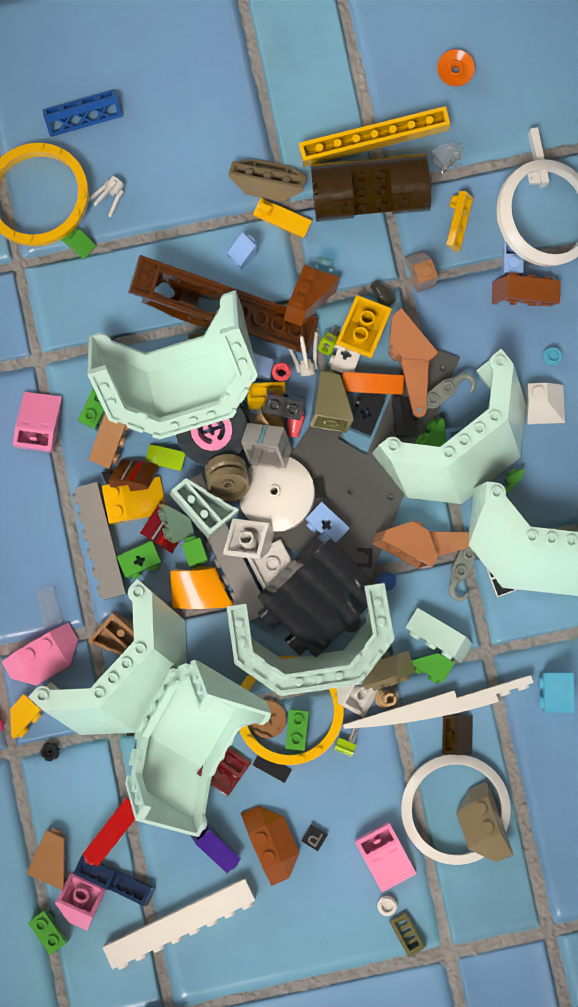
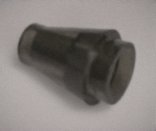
M375 280L370 285L379 304L389 307L396 301L395 294L379 280Z

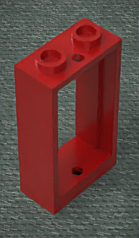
M129 796L83 852L84 860L91 866L95 864L98 867L134 822L135 817Z

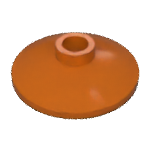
M458 49L445 52L437 64V72L440 79L445 84L454 87L463 86L468 83L475 71L472 57L465 51ZM457 68L459 72L454 73L452 69Z

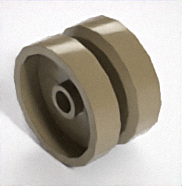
M223 454L209 460L205 466L207 492L217 498L219 497L224 502H233L244 497L249 491L250 486L245 461L233 454Z

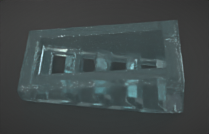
M322 255L316 256L315 269L333 274L336 260Z

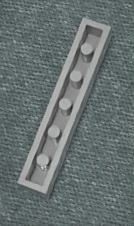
M95 482L76 487V493H73L75 504H79L80 511L77 512L79 521L84 523L85 530H82L84 540L89 543L90 548L87 549L89 560L93 559L94 567H92L94 579L98 578L99 586H96L98 596L102 597L103 600L127 595L120 564L116 557L117 553L100 486Z

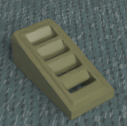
M407 912L389 921L408 957L426 948ZM406 919L407 923L397 928L396 925ZM408 927L411 928L410 931L401 935V931ZM414 934L415 937L413 939L405 942V938ZM418 941L419 945L409 949V945Z

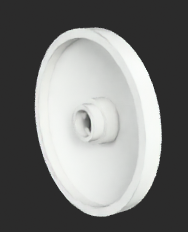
M289 457L286 468L278 469L263 465H251L248 468L249 491L244 497L239 499V503L249 521L269 523L274 532H283L295 528L307 518L314 505L315 486L310 473L301 463ZM277 489V494L273 495L272 492Z

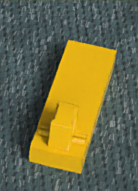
M460 191L459 195L452 196L449 205L455 211L446 245L453 251L458 252L461 251L474 199L467 191Z
M260 198L253 213V217L302 239H305L312 224V220L263 198Z

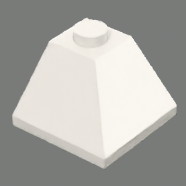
M528 383L525 386L527 425L565 423L563 385Z
M232 519L223 554L261 560L270 551L274 531L269 523Z
M364 681L358 685L338 687V704L364 718L379 690L373 691L372 688L365 690Z

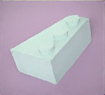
M187 478L172 489L170 496L207 538L217 532L237 515L239 511L236 507L225 503L219 497H215Z
M417 608L405 627L410 631L408 635L414 639H423L426 641L425 645L433 650L437 648L442 651L441 655L449 660L453 658L462 663L473 645L466 636Z

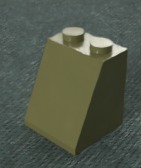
M331 370L321 371L315 383L309 427L347 433L353 422V414L341 376Z

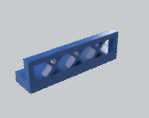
M115 89L42 110L50 137L122 117ZM115 104L116 113L108 114L104 112L107 106ZM94 110L99 114L95 119H90L86 117L89 111ZM76 115L81 119L77 124L73 125L68 122L71 116ZM59 121L63 124L60 129L52 131L50 122Z

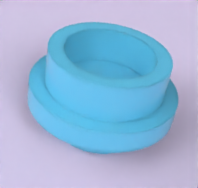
M549 347L544 351L543 359L546 364L555 366L561 362L562 352L557 347Z

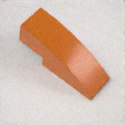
M342 372V383L347 392L403 394L404 375Z

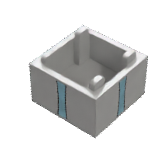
M247 423L241 443L249 464L253 466H271L278 469L286 468L292 448L285 428Z

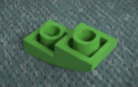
M516 468L507 473L508 477L504 480L507 487L503 484L506 494L518 484L525 472L523 469L518 471Z

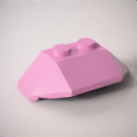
M67 623L14 652L3 660L2 663L11 679L38 685L71 665L78 638L71 625Z

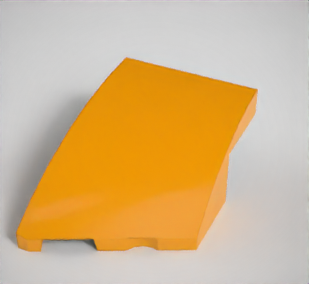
M197 566L192 570L173 569L170 571L172 608L210 609L233 606V601L229 599L225 591L226 587L220 580L215 567Z

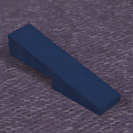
M82 855L73 874L142 906L149 905L156 887L103 864H100L98 867L95 864L91 866L84 860L85 856Z

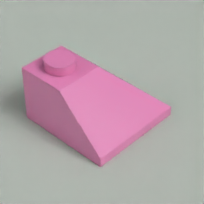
M70 873L55 904L69 923L88 930L106 889Z

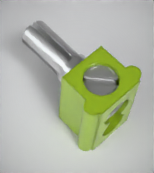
M334 326L330 333L327 332L322 337L317 349L319 352L331 356L336 345V335L340 330L339 327L336 329L337 326Z
M353 728L347 741L338 738L333 750L352 757L357 746L354 743L359 729Z

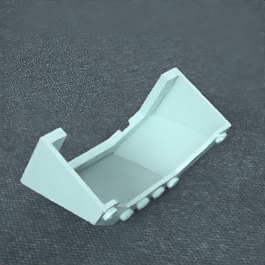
M236 290L221 296L220 308L203 336L144 353L111 340L109 335L105 333L89 336L87 375L109 421L116 424L120 422L127 425V428L141 433L143 431L152 434V437L160 440L233 418L240 402L242 403L247 395L250 385L258 376L242 305Z
M502 349L497 351L487 363L475 371L491 391L489 409L441 447L403 443L398 438L389 437L372 452L407 498L462 504L473 495L475 487L485 482H490L521 457L526 402L514 364Z
M485 482L473 489L468 546L476 553L500 586L509 589L578 596V532L530 527L506 497V490L502 484Z
M139 579L128 589V596L133 602L134 641L98 681L88 689L60 690L51 681L47 686L36 688L29 695V698L44 712L79 735L135 733L169 669H178V666L187 663L185 620Z
M385 584L365 586L369 611L366 615V622L345 650L323 653L316 658L313 655L282 660L252 639L246 604L227 606L235 665L279 696L361 684L394 641Z
M197 660L191 661V664H182L178 666V669H169L134 735V739H137L136 749L131 751L129 765L132 766L131 775L126 777L125 785L135 820L199 837L202 830L207 826L205 812L211 777L216 773L217 766L224 759L228 747L232 745L238 730L254 723L264 725L269 721L271 711L267 702ZM203 765L202 774L199 776L197 772Z

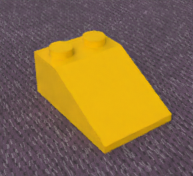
M356 295L336 345L372 358L386 328L392 308Z
M154 477L151 485L146 490L130 491L128 485L110 487L108 484L102 486L110 525L150 518L159 502L165 503L160 477Z

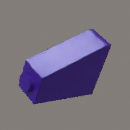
M208 823L199 837L190 835L195 844L226 873L237 867L241 860L240 857Z

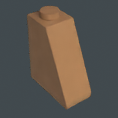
M421 251L404 257L416 293L435 287L438 275L433 261L428 255Z
M53 827L52 830L47 829L26 874L62 890L66 883V836L62 835L63 831Z

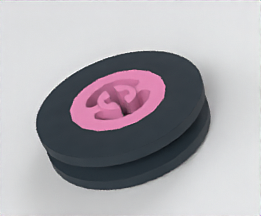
M239 404L233 418L223 420L226 429L223 439L220 438L223 428L204 434L213 440V442H209L203 437L199 427L176 434L180 448L191 460L205 466L209 460L219 455L233 454L239 456L244 450L241 441L247 423H250L245 409ZM221 422L203 426V431L218 426Z

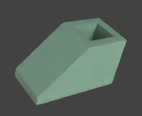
M159 504L160 510H158V515L164 523L163 534L165 539L176 543L195 536L189 517L168 505Z

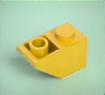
M23 694L10 708L11 736L14 739L24 737L29 731L27 727L31 722L35 724L42 716L40 713L42 709L27 694Z

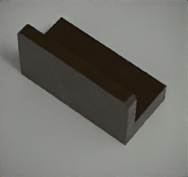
M443 716L442 754H472V716Z

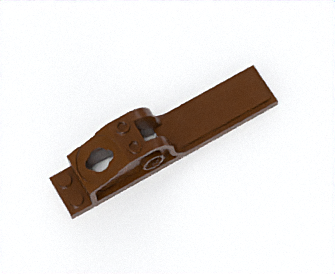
M143 255L138 257L128 293L141 297V303L160 310L173 318L201 327H209L216 313L196 308L199 297L220 300L221 296L225 293L236 290L242 305L248 335L301 354L300 336L304 337L308 354L318 318L313 316L302 326L285 321L284 316L287 307ZM165 282L173 289L174 295L171 298H167L163 294L154 292V290L161 283Z

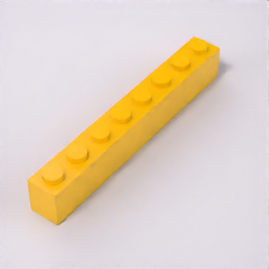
M446 106L300 142L299 153L302 165L306 167L311 164H318L449 131L450 120Z

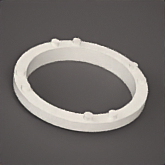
M535 160L516 169L503 183L497 200V222L504 240L521 258L539 266H559L578 257V242L572 249L563 254H547L536 250L521 237L514 224L511 208L512 198L521 179L527 174L536 171L552 172L563 177L575 188L578 194V173L561 162Z
M442 755L429 760L419 767L406 784L401 801L403 825L413 844L429 858L452 865L472 863L484 858V856L473 851L462 854L441 852L428 845L420 837L412 818V801L417 787L428 774L443 766L465 765L475 768L491 781L497 792L500 803V816L505 831H507L511 814L509 795L502 779L486 763L467 755Z

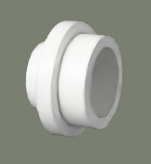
M383 896L379 899L377 907L382 915L390 916L395 913L397 903L393 897Z

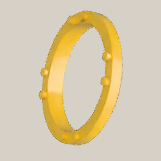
M29 143L5 153L0 158V182L4 175L21 161L34 157L52 158L68 166L75 174L78 184L76 205L64 223L42 234L32 235L17 232L6 226L0 219V234L14 243L24 246H44L55 243L70 234L78 226L86 212L89 201L87 177L79 162L69 152L52 144Z
M280 656L279 658L283 660L299 656ZM248 674L241 687L250 691L257 679ZM337 688L329 689L334 706L330 729L323 740L308 751L299 754L276 753L260 744L252 735L248 726L242 727L239 732L252 751L270 762L282 765H297L311 761L323 754L333 744L341 729L344 707L338 704Z

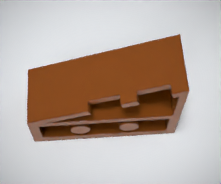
M304 265L287 305L284 320L302 326L321 305L323 306L326 303V300L331 295L336 293L340 277Z
M508 273L507 276L492 282V304L498 305L499 302L506 301L510 302V305L524 303L527 306L552 307L560 303V281L553 280V277H542L541 279L536 278V275H525L524 277L519 276V273Z

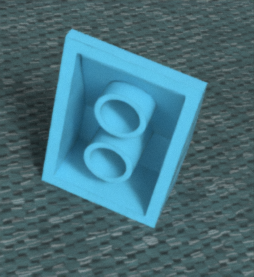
M542 673V677L538 679L539 689H542V696H539V708H542V712L575 713L574 673Z

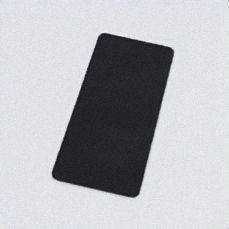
M257 755L253 762V766L283 783L286 782L292 771L285 765L270 762Z

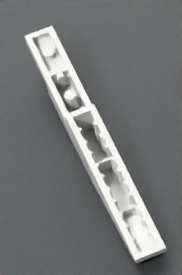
M531 675L459 697H456L455 691L452 690L342 725L344 729L374 727L455 714L499 702L496 694H499L501 697L511 694L510 690L518 688V691L530 688L529 684L533 683Z

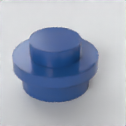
M382 572L377 578V584L384 583L386 591H389L395 587L396 577L391 572Z

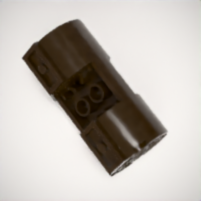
M426 153L390 156L373 160L311 164L316 222L353 219L354 215L391 212L394 215L431 210L430 176Z

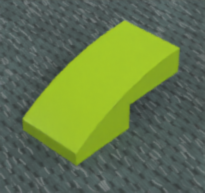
M150 444L145 461L157 464L162 468L181 472L186 454L181 451Z

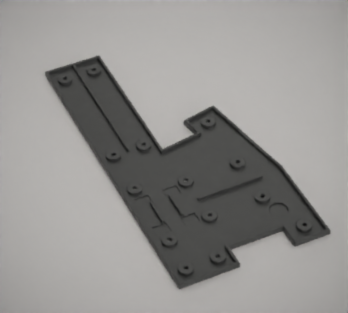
M436 349L438 355L428 365L427 393L443 380L452 378L459 361L458 357ZM405 379L403 394H391L367 455L338 439L342 432L315 427L308 428L290 455V458L295 459L307 469L312 479L322 478L325 497L314 500L311 512L322 502L350 528L336 544L356 564L368 563L369 553L357 551V548H373L372 567H360L369 578H371L382 551L381 548L371 544L374 536L378 532L391 528L404 497L402 490L374 457L372 452L387 438H396L391 400L392 397H400V399L409 398ZM440 406L435 409H427L424 417L417 418L418 435L399 437L398 439L403 443L416 444L415 440L427 429V423L431 419L436 418ZM276 489L272 494L276 495L278 490ZM305 519L293 529L274 532L272 543L281 539L285 547L302 553L320 533L318 531L312 532L306 526L308 522ZM324 521L322 522L323 530H325L326 528L329 530L331 529L329 521L327 523H325Z

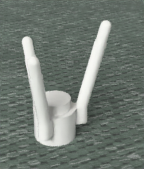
M112 176L110 180H107L103 186L89 197L88 203L103 190L105 191L94 202V206H97L107 194L111 196L116 194L108 217H111L120 197L124 193L121 190L124 184Z
M317 331L314 332L313 361L307 358L303 336H300L303 360L300 361V364L294 351L289 349L297 373H300L301 377L315 375V370L318 369Z

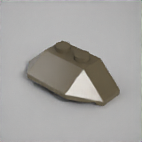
M246 159L239 162L232 161L228 175L244 194L280 202L303 192L306 176L291 166L258 159Z
M487 781L470 788L456 812L468 849L494 862L514 856L489 782Z

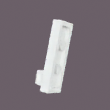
M538 127L531 128L528 137L533 160H545ZM536 171L527 174L529 185L539 184V188L547 187L549 183L547 171Z

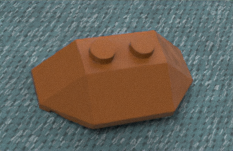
M256 806L241 813L247 833L271 886L290 878L299 855V850L284 816L261 806Z

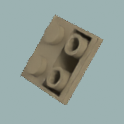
M409 651L380 659L365 678L364 689L372 688L373 691L409 680V675L416 673Z

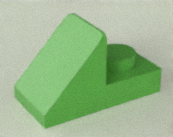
M77 228L61 239L64 244L83 260L96 247L83 231Z

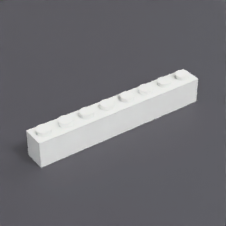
M246 877L105 944L103 950L112 969L117 967L118 970L123 969L133 959L139 961L147 957L146 953L152 950L156 953L164 949V944L171 942L175 944L181 941L182 936L187 933L191 936L199 932L200 927L204 925L210 927L216 924L218 918L223 916L225 919L236 914L235 910L241 907L245 910L253 906L252 902L256 898Z

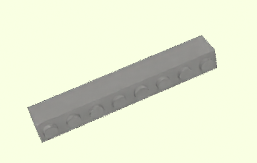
M201 474L189 479L207 490V485ZM225 524L211 537L207 538L208 540L205 543L208 550H213L216 555L213 560L217 568L222 567L225 573L222 575L226 586L230 584L233 592L230 594L234 602L239 601L240 605H247L249 622L260 617L258 612L264 606L257 597L260 591L243 557L223 554L229 529Z

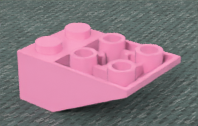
M24 392L13 439V446L15 448L54 453L62 401L61 396Z
M389 821L355 839L357 847L382 892L416 874Z

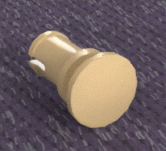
M386 689L378 691L375 695V703L383 709L393 706L397 699L396 696H393L394 694Z

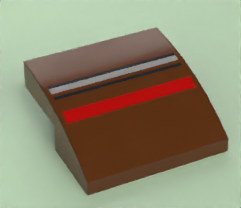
M120 460L108 480L110 487L128 485L130 491L146 490L157 474L159 466L142 460Z

